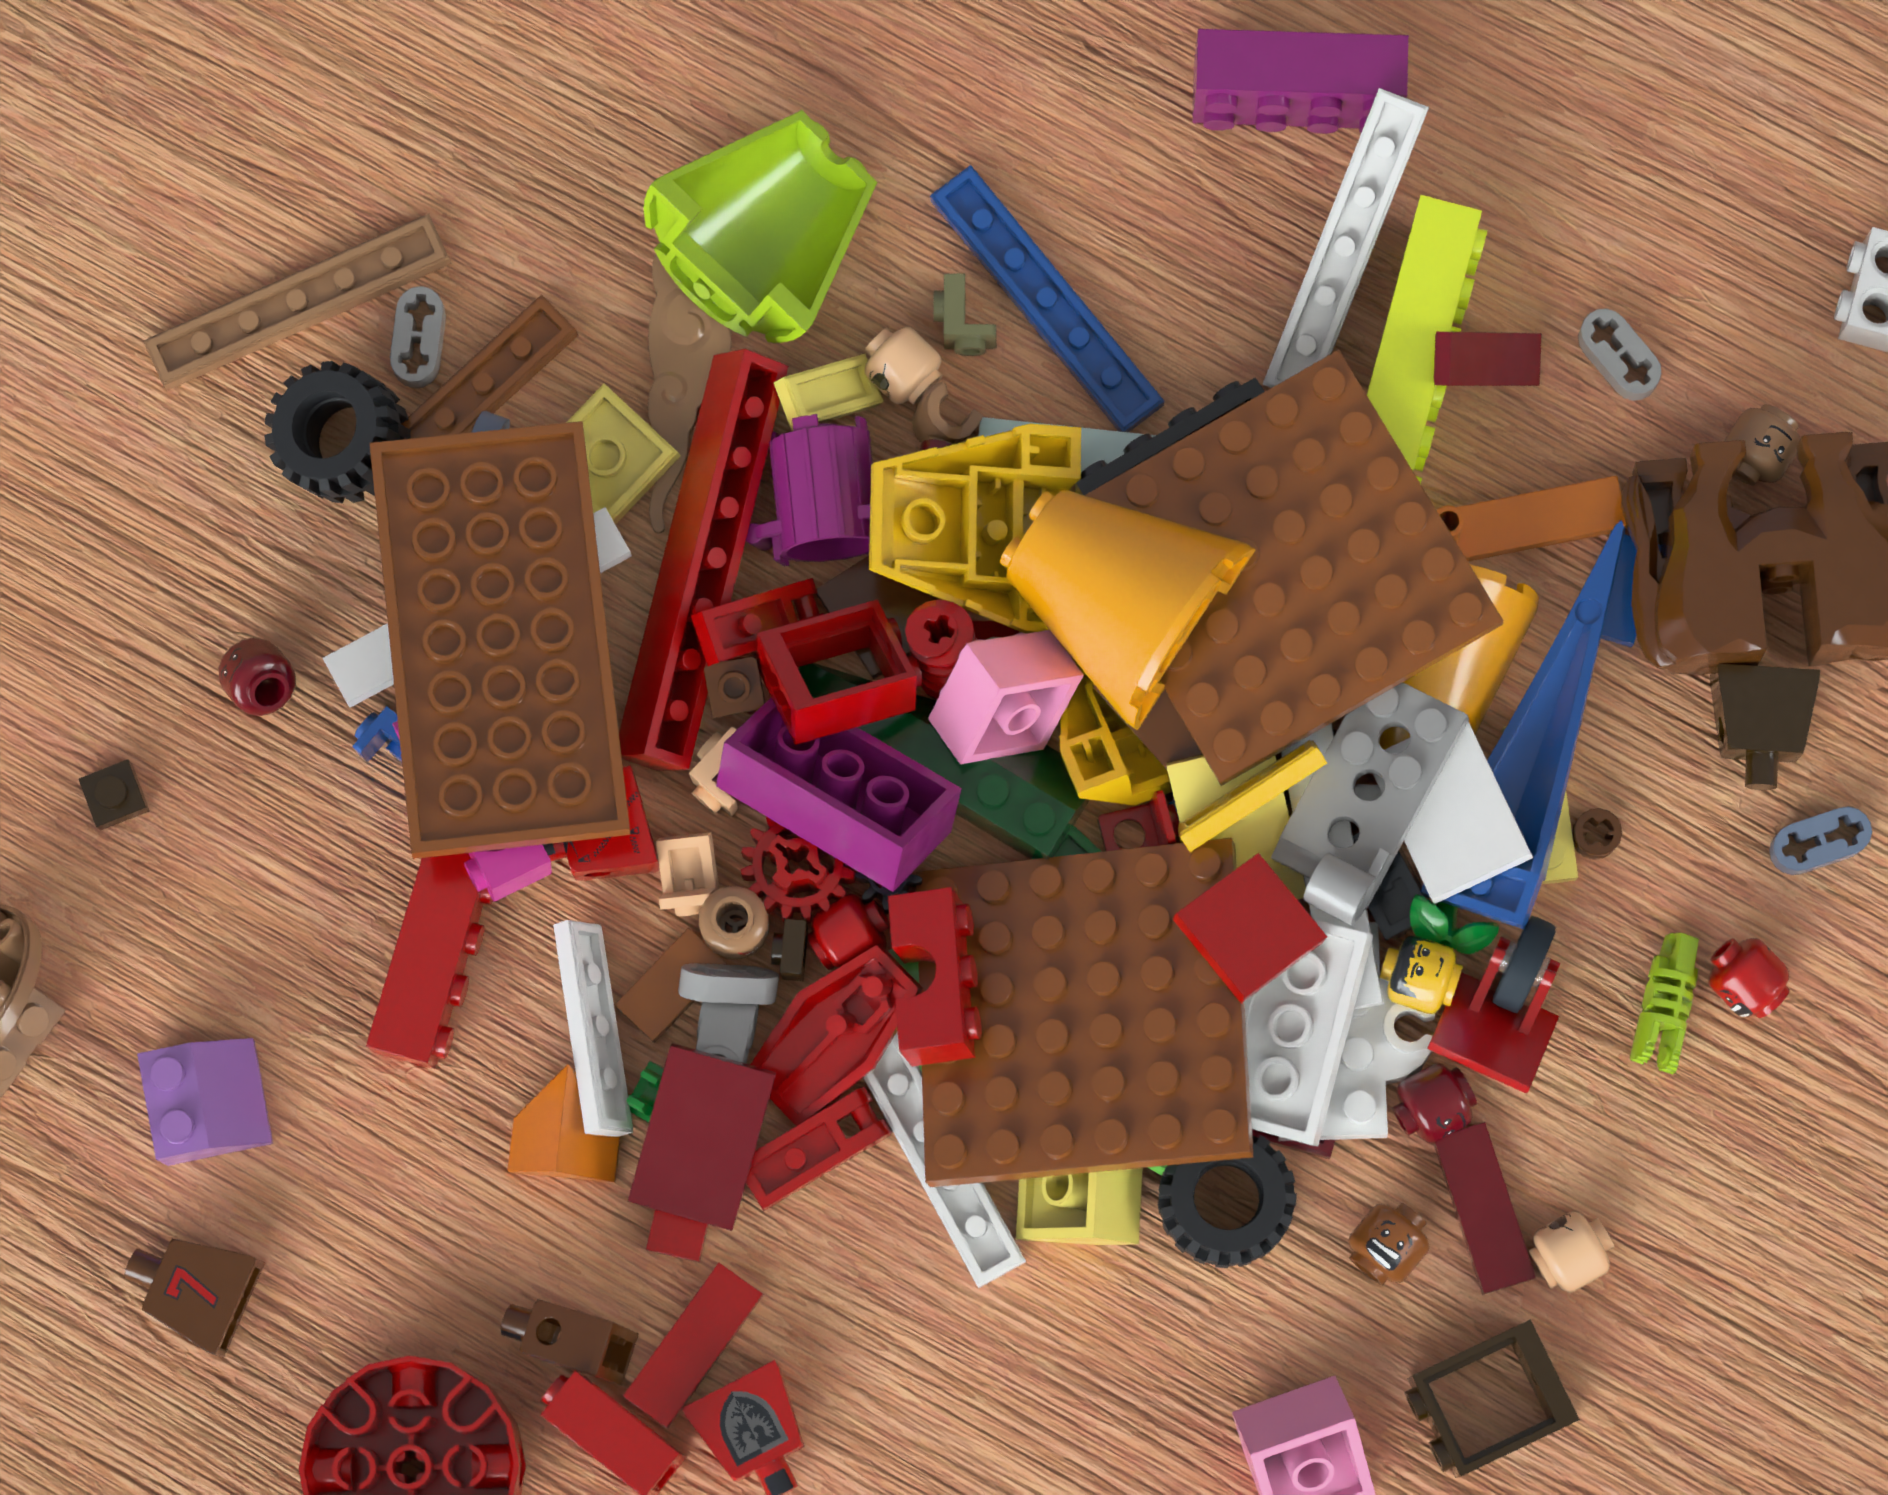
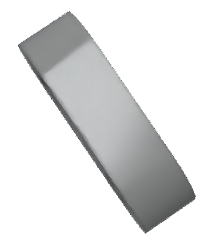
M423 286L413 287L405 291L398 300L390 353L391 367L397 379L403 385L411 388H423L431 384L437 377L440 369L446 323V311L439 295L432 289ZM426 301L434 315H426L424 317L422 332L416 331L417 325L413 315L408 312L409 310H417L419 302ZM414 343H419L420 353L428 364L420 365L416 374H410L406 364L402 363V361L412 358Z
M1597 309L1589 313L1584 319L1578 334L1579 346L1583 353L1612 388L1623 398L1634 401L1650 396L1656 389L1661 377V365L1656 356L1627 321L1616 311ZM1593 325H1597L1602 330L1608 326L1614 329L1610 340L1618 351L1615 352L1604 340L1597 344L1592 341L1591 338L1595 332ZM1623 357L1632 368L1638 369L1644 366L1648 372L1644 377L1645 385H1642L1638 380L1632 383H1628L1625 380L1628 367L1622 361Z
M689 963L681 967L678 994L684 998L700 1002L768 1005L776 1001L779 974L773 970L756 966Z

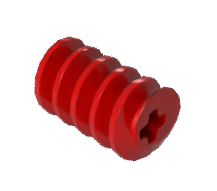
M940 599L925 602L915 608L908 617L905 628L911 655L916 658L922 675L921 687L928 696L935 700H938L940 691L945 686L966 643L977 640L972 619L965 609L954 602Z

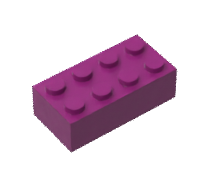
M1198 29L1194 59L1192 123H1201L1205 128L1217 131L1232 129L1234 125H1255L1257 130L1263 132H1279L1285 130L1286 126L1307 127L1308 131L1318 134L1333 133L1338 128H1359V132L1362 133L1379 88L1407 98L1409 35Z
M772 697L724 742L716 787L892 892L951 833L962 789L858 727L795 745Z

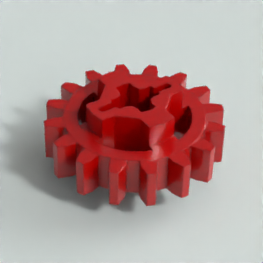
M766 817L769 829L765 833L755 828H752L750 831L751 838L757 844L756 847H742L741 854L743 859L753 863V865L740 869L742 879L744 881H756L748 890L753 891L759 898L765 897L763 903L768 915L778 907L781 909L783 923H785V919H792L794 912L802 914V918L804 921H807V924H811L813 910L819 908L820 911H827L830 908L829 901L832 898L839 900L847 895L841 885L842 883H855V872L845 868L847 864L834 857L833 874H830L828 869L820 863L825 851L802 837L785 840L783 837L795 833ZM765 857H768L771 863L777 866V872L772 877L770 885L766 881L763 872ZM806 857L810 871L806 872L798 868L791 874L788 860L792 859L795 862H801ZM807 891L815 893L804 898H793L796 893Z

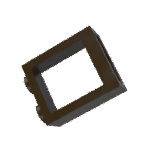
M1531 1319L1407 1378L1412 1388L1404 1392L1418 1422L1426 1418L1436 1437V1439L1429 1442V1446L1442 1472L1451 1469L1455 1478L1468 1474L1580 1420ZM1512 1345L1547 1420L1464 1458L1429 1383Z

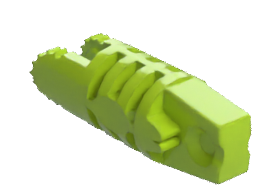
M1681 932L1665 935L1660 954L1654 956L1649 970V981L1646 984L1641 1005L1643 1010L1639 1014L1630 1054L1631 1061L1643 1065L1647 1063L1651 1055H1653L1658 1033L1662 1031L1658 1049L1659 1054L1656 1061L1658 1063L1657 1067L1660 1071L1672 1075L1676 1073L1687 1028L1686 1020L1689 1018L1694 997L1692 992L1696 988L1698 969L1695 968L1698 938Z

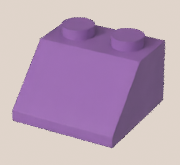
M253 1038L190 1042L137 1054L155 1158L159 1162L170 1166L273 1144L256 1045Z

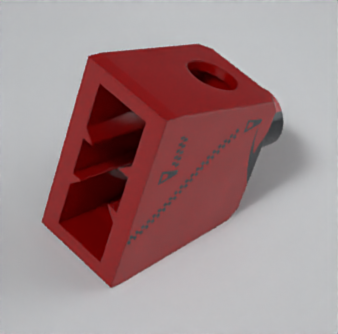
M631 765L623 767L630 835L542 844L551 862L563 858L568 859L570 870L575 880L583 881L660 871L655 844Z

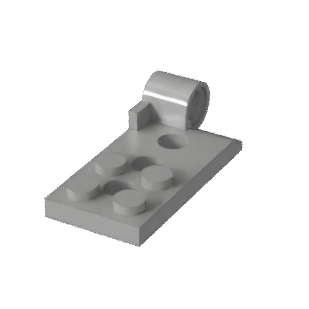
M1403 682L1346 714L1324 754L1327 764L1315 771L1280 835L1277 846L1271 856L1272 860L1310 879L1303 901L1351 926L1355 925L1365 908H1368L1463 732L1469 720L1467 714ZM1401 727L1409 732L1411 736L1410 743L1404 751L1392 754L1381 748L1380 737L1388 728ZM1365 774H1376L1385 781L1384 792L1379 798L1372 801L1362 800L1354 793L1356 781ZM1351 821L1358 826L1360 830L1359 838L1351 847L1338 848L1329 841L1330 829L1337 822Z

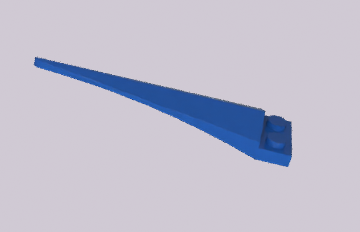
M1622 520L1612 530L1556 639L1487 760L1533 858L1440 902L1521 929H1525L1542 881L1546 879L1626 530ZM1423 883L1420 892L1425 897L1430 898V895Z

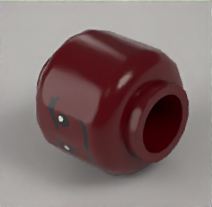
M250 638L234 644L223 655L218 667L219 682L224 692L239 709L247 714L263 716L276 712L290 700L296 687V674L290 661L278 647L265 639Z
M1435 1063L1399 1083L1397 1094L1400 1103L1392 1107L1407 1136L1417 1132L1425 1142L1434 1143L1467 1126L1472 1120L1471 1108L1477 1105V1100L1467 1079L1458 1067L1450 1070L1442 1063Z

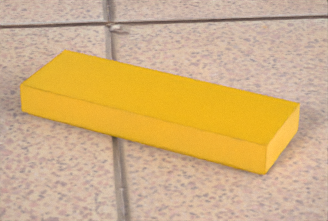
M1308 740L1180 823L1177 828L1179 837L1189 852H1192L1326 765L1327 761L1314 740Z

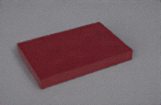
M672 1043L669 1048L628 1202L732 1231L777 1072Z

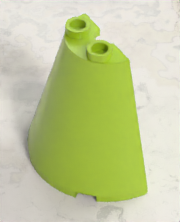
M802 110L658 177L650 185L644 200L645 226L649 229H655L660 242L654 248V251L677 286L701 310L725 327L746 337L752 331L766 334L765 338L769 343H783L795 340L813 325L877 185V181L867 172L860 161L853 157L841 158L837 156L829 147L830 136L821 124L813 121Z

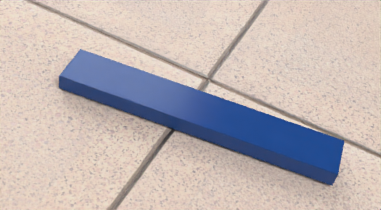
M971 165L930 195V202L1118 431L1130 432L1164 406V400Z

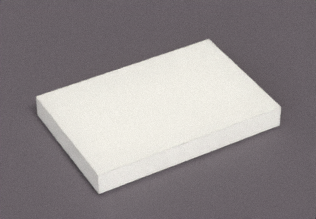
M1469 721L1404 839L1434 904L1533 858ZM1411 737L1384 751L1392 754L1404 751L1408 747ZM1373 774L1383 793L1385 781L1380 776Z

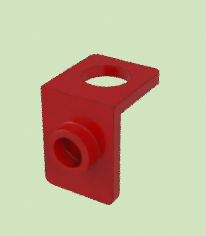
M1163 790L1154 792L1148 804L1101 814L1098 818L1105 851L1123 850L1114 840V829L1123 821H1134L1142 827L1145 838L1139 848L1175 844V836L1179 835L1177 829L1179 827V820L1173 804L1167 805Z

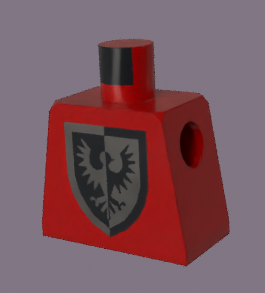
M775 1360L682 1408L689 1422L733 1481L739 1482L756 1473L766 1495H784L799 1486L785 1457L802 1449L804 1443L782 1371Z

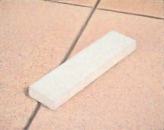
M572 920L554 924L585 1134L620 1137L633 1133L602 926Z

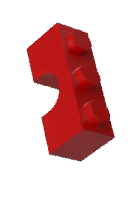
M952 887L888 896L893 950L904 964L920 961L936 964L935 978L926 991L917 996L895 999L899 1052L911 1066L975 1058L974 1040L981 1039L982 1026L978 1008L976 1006L971 1007L970 988L977 987L978 975L973 955H967L966 936H972L974 933L970 905L968 903L963 904Z

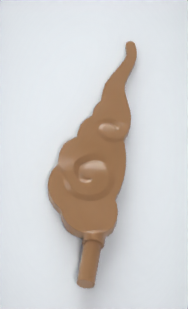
M655 255L652 264V277L657 295L651 312L648 333L650 362L655 380L649 392L648 416L651 427L681 455L655 483L650 498V521L655 533L661 534L665 530L663 519L664 503L686 462L689 433L695 425L697 410L701 407L713 355L731 351V333L733 330L714 320L692 302L673 281L658 256Z

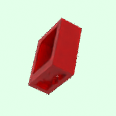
M878 599L757 633V663L759 672L795 745L916 710V687L922 686L919 664L913 655L907 657L902 648V636L899 626L893 617L887 619ZM863 648H870L884 676L883 679L812 698L797 667Z
M576 1371L573 1372L570 1378L561 1374L541 1399V1401L548 1405L540 1414L543 1418L640 1495H658L687 1458L591 1380Z

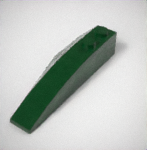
M816 663L800 666L798 669L813 699L873 682ZM916 695V710L858 727L962 788L956 815L1030 859L1044 858L1048 860L1049 857H1054L1070 828L1076 823L1089 802L1088 799L1078 797L1061 753L1048 745L1043 750L960 764L928 720L937 702L933 699Z

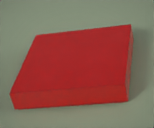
M1259 853L1187 904L1173 917V921L1241 1004L1320 946L1328 937Z

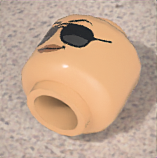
M903 327L894 334L888 328H885L865 349L871 356L865 365L866 376L896 404H902L909 400L915 405L919 402L922 395L932 385L937 384L943 376L938 371L941 365V356L911 327Z
M1571 1211L1538 1229L1534 1234V1244L1536 1247L1529 1250V1253L1550 1289L1558 1285L1563 1291L1571 1293L1609 1271L1610 1261L1606 1251L1613 1248L1614 1244L1598 1218L1589 1223L1581 1213Z

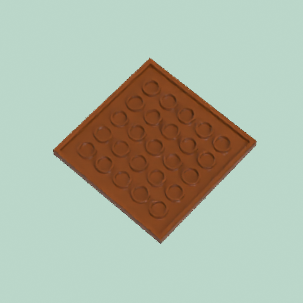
M1339 350L1085 495L1247 543L1256 549L1226 595L1219 591L1216 593L1160 679V682L1165 684V692L1220 786L1503 625L1501 615Z
M1232 838L1208 840L1192 852H1189L1184 843L1049 857L1048 860L1039 858L916 872L917 876L922 877V884L916 886V892L952 887L963 904L968 903L970 905L974 933L972 936H966L967 955H973L978 975L977 987L970 988L971 1007L976 1006L978 1008L982 1026L981 1039L974 1040L975 1058L922 1065L925 1182L929 1187L1253 1157L1245 1003H1240L1173 921L1174 915L1179 910L1237 869L1236 849ZM928 961L918 962L919 984L923 987L921 993L930 987L936 974V964Z

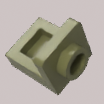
M944 274V291H934L933 301L934 322H944V349H954L956 354L963 356H978L984 354L986 349H995L996 325L965 324V274Z

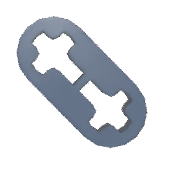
M1842 807L1790 824L1781 829L1771 841L1769 848L1770 859L1781 872L1789 875H1798L1851 858L1860 853L1870 842L1872 835L1871 822L1859 809ZM1843 819L1847 827L1855 825L1859 832L1852 838V846H1848L1845 839H1837L1827 843L1825 835L1834 832L1839 827V820ZM1789 836H1793L1796 843H1804L1814 839L1817 846L1807 850L1802 855L1801 863H1798L1794 856L1785 857L1782 849L1789 844Z

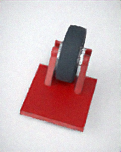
M1531 916L1525 929L1522 930L1517 943L1502 936L1500 937L1481 980L1461 972L1450 1007L1445 1006L1427 1049L1527 1094L1559 1019L1558 1015L1541 1008L1561 964L1546 957L1556 932V926L1539 917ZM1497 971H1501L1503 974L1496 991L1491 990L1490 986ZM1534 986L1537 989L1531 999L1529 1006H1527L1524 1004V1002L1531 990V987Z

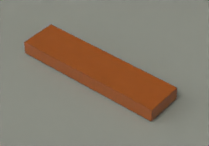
M541 294L409 415L407 421L401 424L411 430V439L471 433L482 411L485 410L494 414L578 336L577 330Z

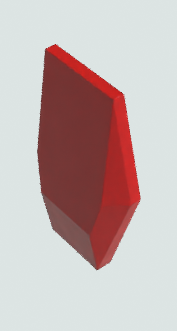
M881 944L875 945L799 991L750 1065L777 1072L770 1099L797 1126L819 1113L875 1069L898 1031L895 999L917 996L921 993L923 987Z

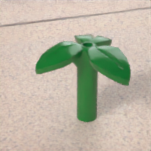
M1415 894L1412 900L1410 924L1415 936L1448 946L1460 953L1470 955L1484 949L1494 940L1499 931V924L1495 922H1473L1458 928V907L1443 902H1438L1435 905L1430 900Z

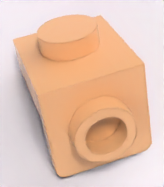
M731 727L724 735L716 732L705 742L697 754L702 760L689 773L692 783L697 786L692 792L693 796L712 813L716 814L722 808L731 817L739 809L737 802L728 793L716 787L724 742L736 731L734 727Z
M712 832L659 838L656 841L663 889V894L659 898L660 909L675 908L676 916L699 914L704 901L714 891L719 889Z

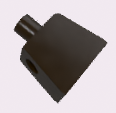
M1717 664L1710 674V687L1720 755L1726 759L1746 760V788L1754 790L1776 789L1778 762H1796L1803 755L1820 680V670Z

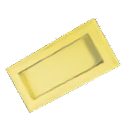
M866 354L785 376L774 382L791 431H793L792 418L817 414L818 423L820 424L871 409L883 403L879 388L865 374V365L868 361Z

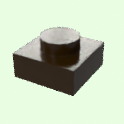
M128 759L78 779L94 823L100 831L150 811L133 764Z
M785 919L784 933L774 932L771 964L780 965L782 980L804 981L807 935L809 931L807 921Z

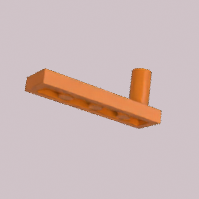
M1617 475L1459 507L1446 505L1437 509V512L1468 562L1610 534L1611 530L1621 520L1625 529H1627L1621 508L1622 495Z

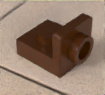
M750 656L727 660L704 667L713 718L756 711L766 703L758 663L755 657Z

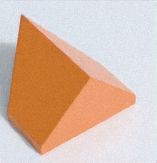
M569 1064L514 1117L507 1172L615 1183L620 1137L585 1134L576 1073Z

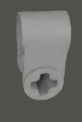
M702 1002L698 1021L696 1050L747 1064L749 1048L752 1046L755 1035L759 1005Z

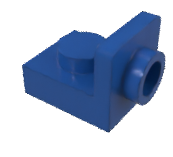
M386 706L379 715L375 712L371 713L356 730L355 737L358 740L353 745V748L366 762L371 760L388 739L391 742L386 749L402 762L400 740L392 724L398 721L397 714Z

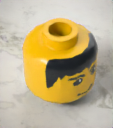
M1409 936L1402 942L1399 950L1388 948L1379 978L1389 981L1387 996L1390 1001L1417 1011L1433 1014L1440 1009L1442 1004L1450 1007L1463 965L1455 963L1456 954L1452 948L1418 936Z

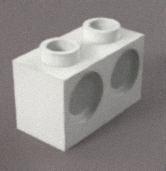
M1872 227L1863 243L1854 242L1846 269L1847 272L1855 273L1851 290H1842L1835 310L1834 320L1842 322L1838 339L1888 352V274L1880 271L1875 263V258H1888V231ZM1874 305L1879 307L1886 316V322L1874 323L1869 321L1863 313V306Z

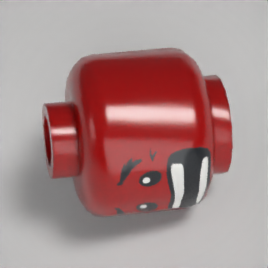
M1732 938L1722 944L1711 956L1710 961L1715 966L1709 975V986L1740 1017L1755 1015L1757 1018H1763L1774 1011L1788 996L1790 991L1786 986L1789 980L1788 967L1758 938H1750L1740 943Z

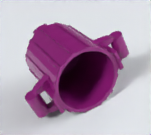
M817 414L792 418L793 431L781 435L773 431L771 441L769 442L777 520L760 525L751 523L746 542L761 551H767L773 547L774 561L784 567L790 566L789 560L796 562H826L846 560L869 554L871 465L873 464L870 431H868L866 419L856 416V426H838L829 423L819 424Z

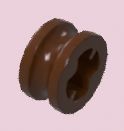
M1602 808L1590 809L1582 813L1572 829L1574 847L1578 853L1589 859H1603L1609 856L1621 841V823L1613 813ZM1590 822L1593 826L1597 827L1604 823L1609 829L1605 839H1609L1610 843L1606 846H1603L1599 841L1591 845L1588 844L1584 837L1589 830L1583 828L1584 824Z

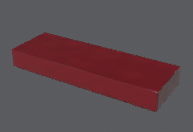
M1436 331L1434 385L1540 386L1542 333Z
M1483 1122L1457 1130L1434 1142V1148L1482 1295L1535 1279L1536 1276L1486 1123Z

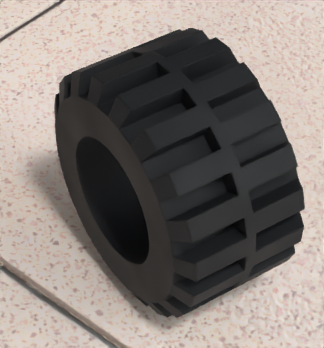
M326 361L321 363V370L313 365L302 368V378L297 379L291 375L283 382L288 388L283 395L276 392L273 396L271 403L277 406L274 414L266 413L264 424L272 428V433L264 435L265 444L268 448L275 451L269 456L274 466L283 470L282 475L286 479L322 499L324 497L331 502L343 503L344 498L355 503L364 500V491L375 496L370 443L411 439V430L401 424L409 419L406 409L397 404L400 399L392 390L385 387V384L353 365L343 362L340 366L333 361ZM353 407L356 414V430L351 442L339 454L323 458L319 446L323 426L336 412Z
M1252 1135V1158L1167 1165L1158 1189V1210L1163 1220V1227L1167 1235H1170L1175 1241V1246L1182 1253L1186 1252L1194 1257V1261L1203 1265L1205 1263L1216 1265L1215 1268H1228V1266L1235 1265L1241 1267L1251 1264L1252 1261L1268 1254L1279 1243L1289 1228L1293 1219L1292 1215L1297 1193H1294L1293 1184L1295 1179L1293 1172L1288 1170L1285 1164L1286 1158L1281 1151L1278 1150L1276 1152L1269 1145L1270 1141L1262 1135L1259 1138ZM1230 1166L1240 1169L1249 1175L1256 1184L1259 1193L1258 1208L1254 1217L1244 1226L1232 1230H1223L1211 1226L1199 1215L1194 1201L1195 1188L1200 1178L1213 1168Z

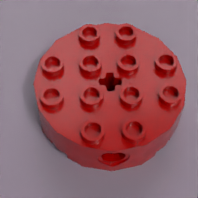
M408 1355L368 1364L347 1378L344 1383L331 1392L307 1426L298 1470L303 1495H521L526 1472V1461L518 1424L492 1387L453 1363ZM413 1453H416L417 1460L425 1462V1472L417 1474L415 1483H412L411 1476L402 1474L401 1471L402 1464L411 1462Z

